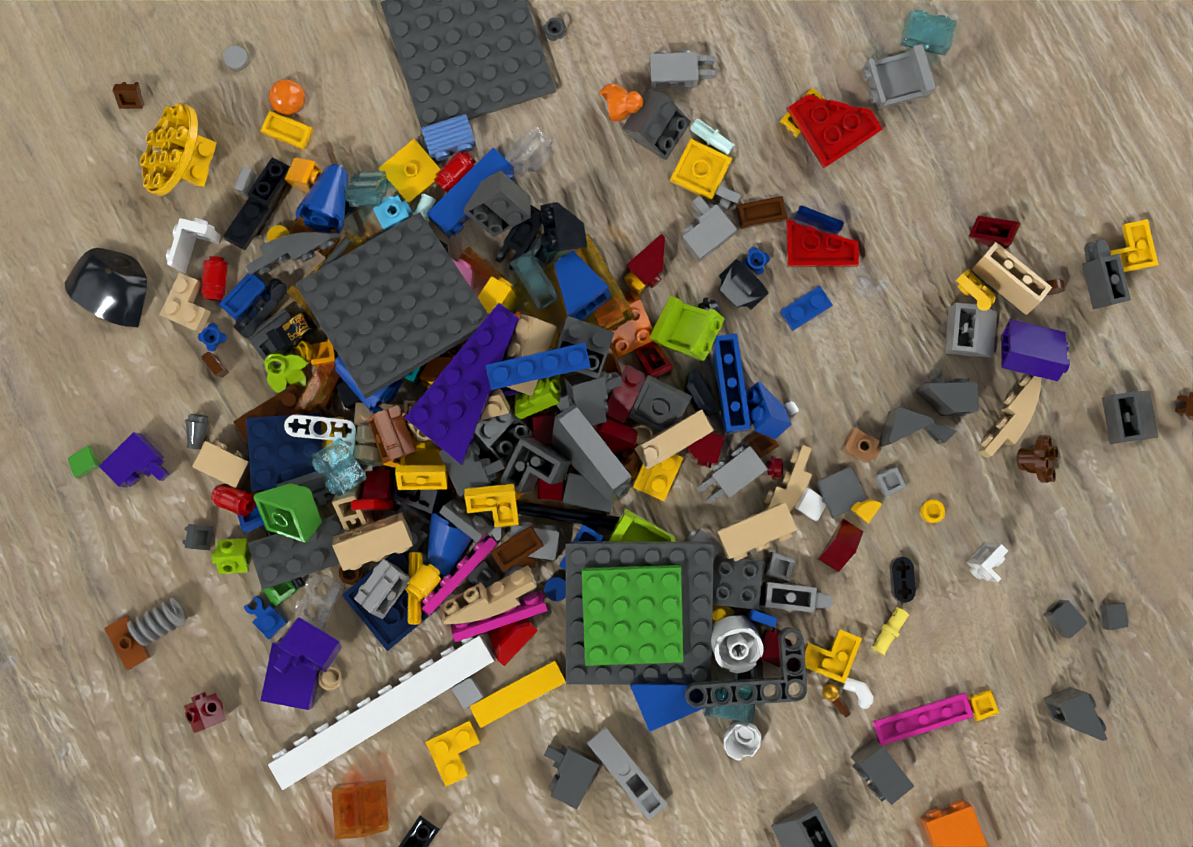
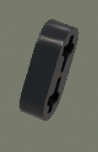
M896 557L890 563L892 596L899 602H910L916 593L914 566L907 557ZM900 561L907 565V569L903 570V578H901V572L896 570V566L900 565ZM902 581H904V587L909 589V593L905 594V598L898 594V590L902 589Z

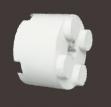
M744 615L728 616L712 625L711 646L716 661L722 668L729 669L733 673H742L751 670L757 665L756 662L763 655V643L755 625L748 617Z

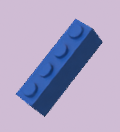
M493 147L426 213L429 220L448 238L452 235H458L464 228L463 224L470 218L464 213V207L481 181L500 170L513 180L514 167Z
M736 333L716 336L712 345L724 434L748 431L751 429L738 335Z
M585 343L485 365L491 390L591 368Z

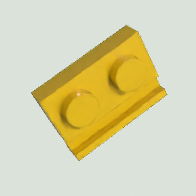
M674 454L649 469H646L643 464L633 488L661 501H665L683 457Z

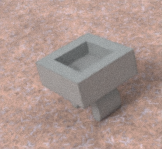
M721 185L716 192L717 195L722 197L718 206L723 211H727L731 201L738 204L741 194Z

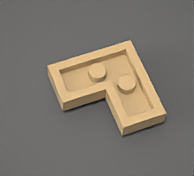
M179 272L159 315L201 333L211 313L193 304L202 282Z

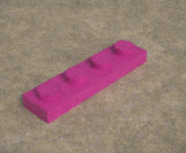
M491 537L487 541L482 539L473 548L476 553L470 559L467 556L464 557L456 566L459 569L454 576L448 574L440 582L442 588L436 594L432 591L422 601L425 604L422 610L430 616L498 543Z
M542 591L527 594L519 599L520 605L498 615L468 623L451 624L454 641L458 642L548 611Z
M963 692L873 720L872 724L878 743L883 746L972 718L973 713L967 695Z

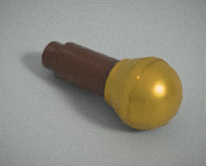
M833 684L826 685L822 690L824 699L832 702L844 717H848L851 713L847 705L840 698L838 688Z

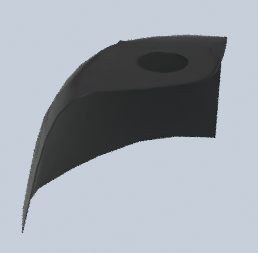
M93 248L85 252L78 260L65 281V290L73 301L94 315L113 324L125 327H138L147 290V276L140 264L132 256L108 249ZM123 258L130 265L120 266L115 262V259ZM108 267L113 272L108 274L105 272V268Z

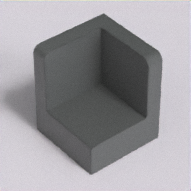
M1060 599L1043 614L1059 635L1064 638L1070 639L1087 624V621L1069 600Z

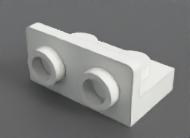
M985 542L966 562L971 567L969 571L978 580L999 582L1001 578L992 568H996L1005 560L1004 555L1008 550L1002 544Z

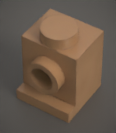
M853 428L850 430L840 451L864 463H869L871 459L875 461L881 451V448L878 447L880 441L861 432L857 428ZM861 442L867 443L868 448L866 451L861 449Z

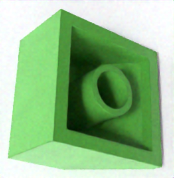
M289 483L254 495V500L268 531L306 543L322 524L312 492L305 486Z

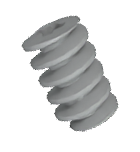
M170 598L171 606L165 601L162 602V611L157 606L153 607L154 615L146 611L144 613L146 620L141 616H137V625L133 621H128L127 627L133 638L139 644L148 646L151 641H157L160 636H166L168 631L173 632L176 630V627H182L185 624V616L177 600Z

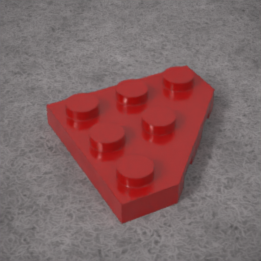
M807 94L786 108L822 168L829 166L883 130L871 109L858 108L834 100H825L814 95Z

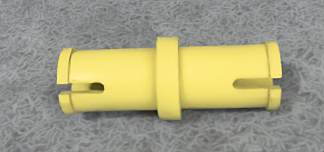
M896 607L886 625H882V631L871 648L885 656L895 638L898 639L900 635L898 632L910 615L903 609Z

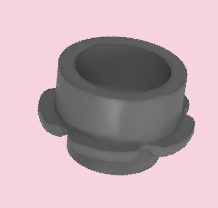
M550 18L543 26V32L549 40L556 41L558 38L562 39L565 36L566 31L564 29L566 26L559 18Z

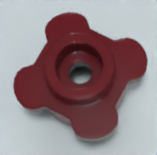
M771 456V461H767V474L771 475L773 480H776L777 477H783L782 458Z

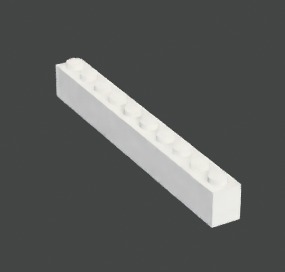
M480 634L477 637L472 636L463 639L461 647L455 650L452 646L440 653L442 658L434 662L430 659L420 665V672L415 675L409 672L399 678L400 684L392 688L389 684L379 690V697L372 701L370 697L357 704L359 709L350 713L347 710L335 717L338 722L331 726L325 723L315 729V736L310 739L304 736L293 743L295 748L287 752L286 748L274 754L272 756L274 761L269 763L268 766L281 789H286L494 662L496 658L483 636Z

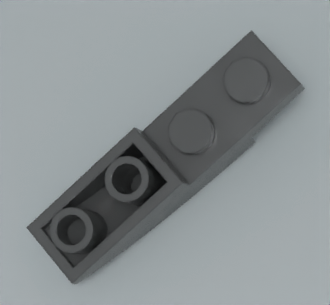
M309 231L282 236L261 245L260 249L264 255L245 267L250 275L259 273L262 276L273 270L272 266L276 263L281 265L291 259L292 261L302 259L303 262L316 256L315 251L320 248L324 251L334 246V240L341 236L338 232Z

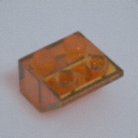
M386 780L340 783L332 788L335 840L360 838L389 830Z

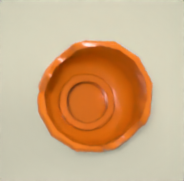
M282 79L275 82L270 88L268 100L275 112L288 116L299 112L304 106L305 93L302 86L297 82Z

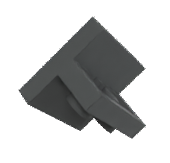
M648 375L628 417L657 432H661L681 420L692 396Z

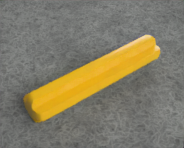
M411 552L409 554L410 578L423 564V554L421 552ZM408 594V624H420L422 600L418 601Z

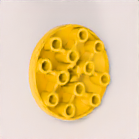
M177 103L172 107L166 106L154 131L150 130L146 136V143L148 145L146 152L140 158L139 164L143 166V187L151 194L157 196L166 195L180 180L198 187L205 186L209 164L213 158L217 142L197 135V115L195 110L187 104Z

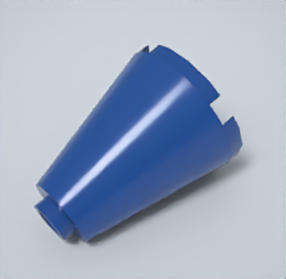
M337 164L326 166L297 207L296 217L299 219L301 216L305 220L304 225L316 231L337 230L336 232L338 233L343 229L348 173L342 166Z
M338 356L334 362L336 365L335 371L373 414L383 410L380 407L383 403L389 404L393 400L403 383L401 380H397L365 399L341 358Z
M439 512L431 514L427 566L431 564L440 571L439 577L443 578L451 573L472 538Z

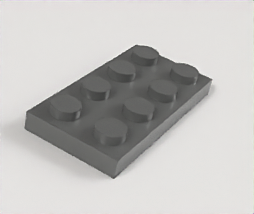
M338 515L321 519L322 524L306 543L281 534H275L247 543L262 590L339 565V560L332 546L333 536L342 534L345 531Z

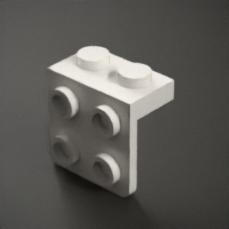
M180 218L178 224L173 229L174 240L172 247H169L166 253L167 264L181 273H186L196 238L219 244L221 235L214 230V226L208 225V222L205 220L194 218L193 221Z

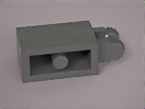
M1104 239L1087 243L1084 248L1086 263H1082L1092 308L1097 309L1130 301L1131 298L1120 254L1111 255L1108 244Z

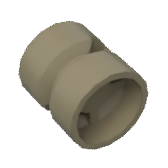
M358 426L355 440L359 444L353 449L352 461L364 465L382 466L383 460L370 426Z

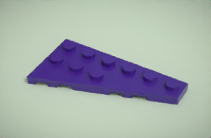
M500 303L496 305L405 416L406 420L461 465L465 461L468 447L472 443L475 429L479 420H481L492 391L485 365L503 360L519 320L517 316Z

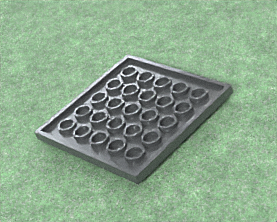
M386 0L380 2L421 128L466 114L468 120L556 92L526 0Z
M420 212L295 283L365 399L470 338L489 315Z
M566 541V684H690L693 682L711 681L714 543ZM681 565L683 662L585 666L582 568Z

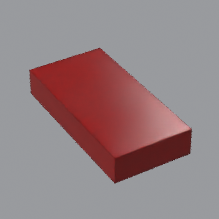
M391 499L351 501V510L394 509Z

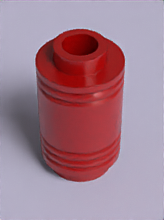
M458 151L435 174L437 177L434 181L442 190L448 193L474 167L475 160L466 151L463 154Z
M209 256V260H204L201 288L203 299L222 301L223 296L226 295L228 263L223 262V257Z
M225 483L217 485L211 494V499L216 506L240 516L249 515L255 508L256 503L253 494Z

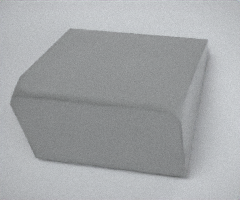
M472 675L451 688L464 709L485 696Z

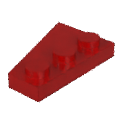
M789 219L786 220L787 267L859 266L858 241L833 233H825L811 226L797 224Z

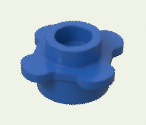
M752 247L748 250L749 255L747 259H744L742 263L747 268L753 270L756 275H760L764 272L763 267L770 261V256Z
M210 323L208 327L198 334V340L207 346L208 351L213 352L220 343H224L227 340V336L218 330L217 324Z

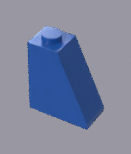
M573 250L561 256L554 264L568 316L583 321L611 299L608 285Z
M630 684L649 732L703 709V707H692L687 703L684 697V690L689 684ZM693 689L689 694V698L692 701H698L702 697L700 689Z

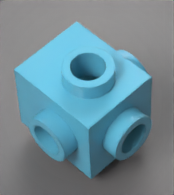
M398 195L386 197L381 201L380 205L373 208L385 232L410 218L409 214L413 213L407 201L402 202Z

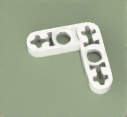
M299 414L289 416L285 421L284 427L290 436L333 440L329 481L336 489L346 488L350 484L352 477V455L356 435L354 423L351 420ZM294 419H299L298 422L300 424H307L306 419H311L312 421L309 426L310 434H305L306 428H299L297 432H293V428L289 427V423H293ZM324 421L328 427L327 432L322 435L316 434L313 430L315 422ZM331 421L336 422L335 427H342L343 423H347L348 428L352 429V433L349 432L347 437H343L342 432L334 431L335 436H329ZM340 447H345L350 452L349 458L345 461L338 460L335 455L336 450ZM334 463L339 465L349 464V469L344 468L343 476L347 477V480H343L342 484H337V480L333 479V476L338 475L339 467L334 468Z

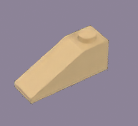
M701 409L641 442L635 450L646 469H649L711 433L714 429Z
M360 483L347 486L344 489H338L332 500V504L345 532L374 522L371 510H351V501L363 499V489Z

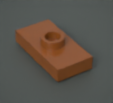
M124 616L104 628L126 670H130L151 658L146 647L139 644L129 632L127 622L131 621L129 616Z

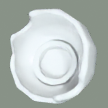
M735 722L725 732L724 750L728 756L740 761L746 756L753 757L761 746V733L754 724L749 722Z

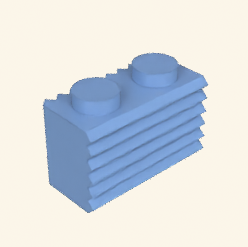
M466 114L421 128L432 160H445L450 157V154L458 151L463 154L465 151H471L472 147L476 146Z

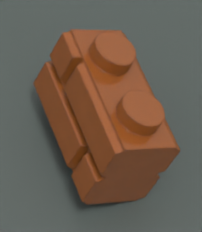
M399 405L367 417L383 463L416 451L415 446L417 443L413 433H409L406 425L408 420L405 419L406 413L404 410H400Z

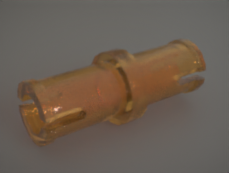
M467 247L464 250L468 255L463 253L460 255V259L470 264L477 276L481 275L487 281L491 276L497 280L500 277L505 279L504 275L490 265L488 259L480 257L471 247Z

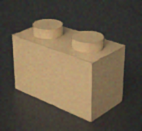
M214 440L213 443L205 441L192 467L230 486L242 489L250 473L249 455L238 450L232 453L226 450L228 445L218 440Z

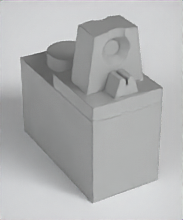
M700 196L691 203V206L697 212L694 215L697 225L691 224L682 232L684 236L681 239V243L698 263L733 237L737 231L736 227L717 204L713 205L710 203L707 205Z

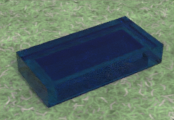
M802 205L798 207L793 218L836 235L842 230L844 224L839 219Z

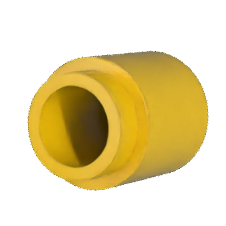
M422 564L407 582L408 586L405 590L418 601L427 598L441 581L439 577L440 571L431 564L428 566Z

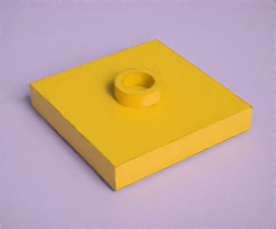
M690 138L669 182L712 202L732 158Z
M415 139L411 140L378 168L409 205L436 183L434 181L437 177L435 174L440 171L438 165Z

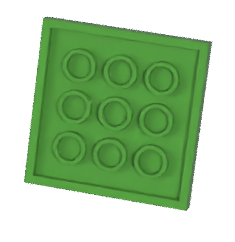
M681 565L582 568L585 666L683 662Z

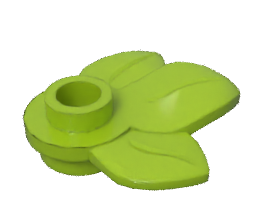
M278 352L268 354L264 360V367L268 372V384L277 393L284 391L287 383L305 386L306 374L302 368L307 365V361L296 354L283 355ZM273 361H277V362H279V363H281V364H280V365H276V364L273 363Z

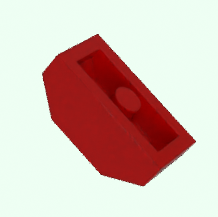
M527 618L490 630L488 633L492 643V653L505 666L538 630Z

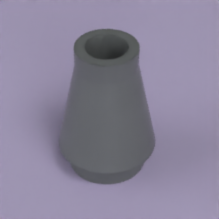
M188 414V419L185 420L187 448L202 449V444L210 424L208 416Z

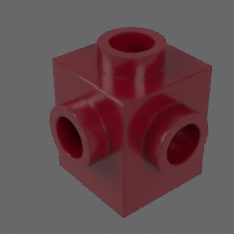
M203 692L191 697L192 703L184 706L185 717L191 724L194 733L226 720L223 704L216 693L207 696Z

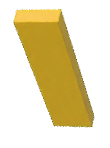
M556 660L469 707L479 727L482 728L566 683V680Z

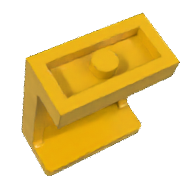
M416 439V451L401 457L400 465H396L395 475L398 490L447 489L449 474L439 454V451L443 449L431 439L418 442Z

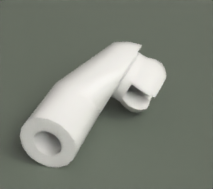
M847 678L845 684H842V689L856 693L859 698L858 705L862 709H868L873 704L874 697L864 682Z

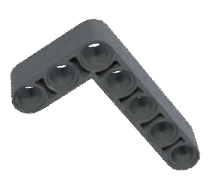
M792 627L783 628L778 634L781 677L693 682L687 685L684 690V697L687 703L692 707L702 708L801 701L807 694L803 635ZM793 632L796 635V642L789 646L785 643V637L788 633ZM793 657L797 658V668L788 670L787 661ZM795 682L799 683V692L795 695H790L788 691L789 686ZM774 684L776 688L775 693L769 697L765 696V686ZM743 686H750L751 694L747 698L739 696V690ZM719 687H724L727 691L725 698L721 700L714 697L715 690ZM693 689H700L702 691V697L698 701H692L689 698V694Z

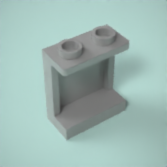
M923 44L913 46L910 52L874 61L873 58H870L862 69L864 80L868 81L870 86V101L872 104L875 103L876 110L930 96L936 89Z

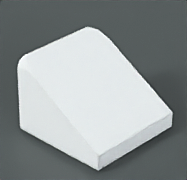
M807 487L797 502L795 509L802 515L818 521L826 504L822 502L823 497Z

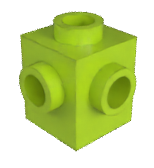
M247 538L217 541L216 550L212 551V563L217 566L219 574L247 573L249 571L251 553L247 544Z

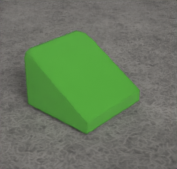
M86 446L68 458L75 478L86 476L99 468L100 465L90 446Z
M288 581L262 591L276 608L298 590L292 581Z

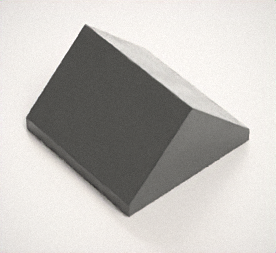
M901 407L888 412L879 445L883 447L892 444L934 423L932 417Z

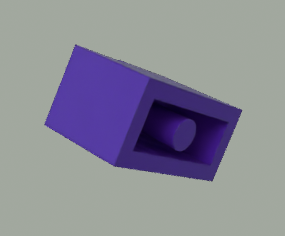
M133 432L99 465L118 487H132L140 480L141 477L139 475L141 473L148 477L152 474L159 481H164L170 475L162 466L165 462L163 460L164 456L142 434Z
M298 617L278 645L280 650L277 654L280 658L274 668L285 675L292 664L297 666L299 663L303 664L306 660L305 665L316 672L318 669L326 672L342 649V646L335 638Z

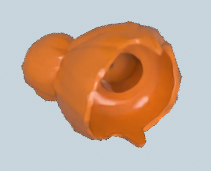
M607 84L598 93V95L602 94L607 100L608 119L615 123L625 120L631 113H636L643 107L644 102L641 94L636 91L628 92L619 84Z

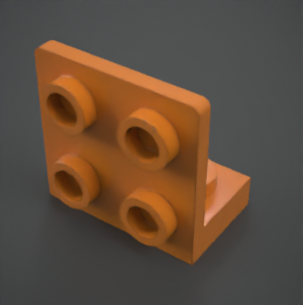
M634 291L603 304L592 313L601 328L614 332L612 344L617 358L653 341L649 338L653 331L641 299Z

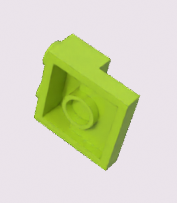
M560 375L538 379L533 396L516 391L515 415L519 419H523L559 404L561 392Z

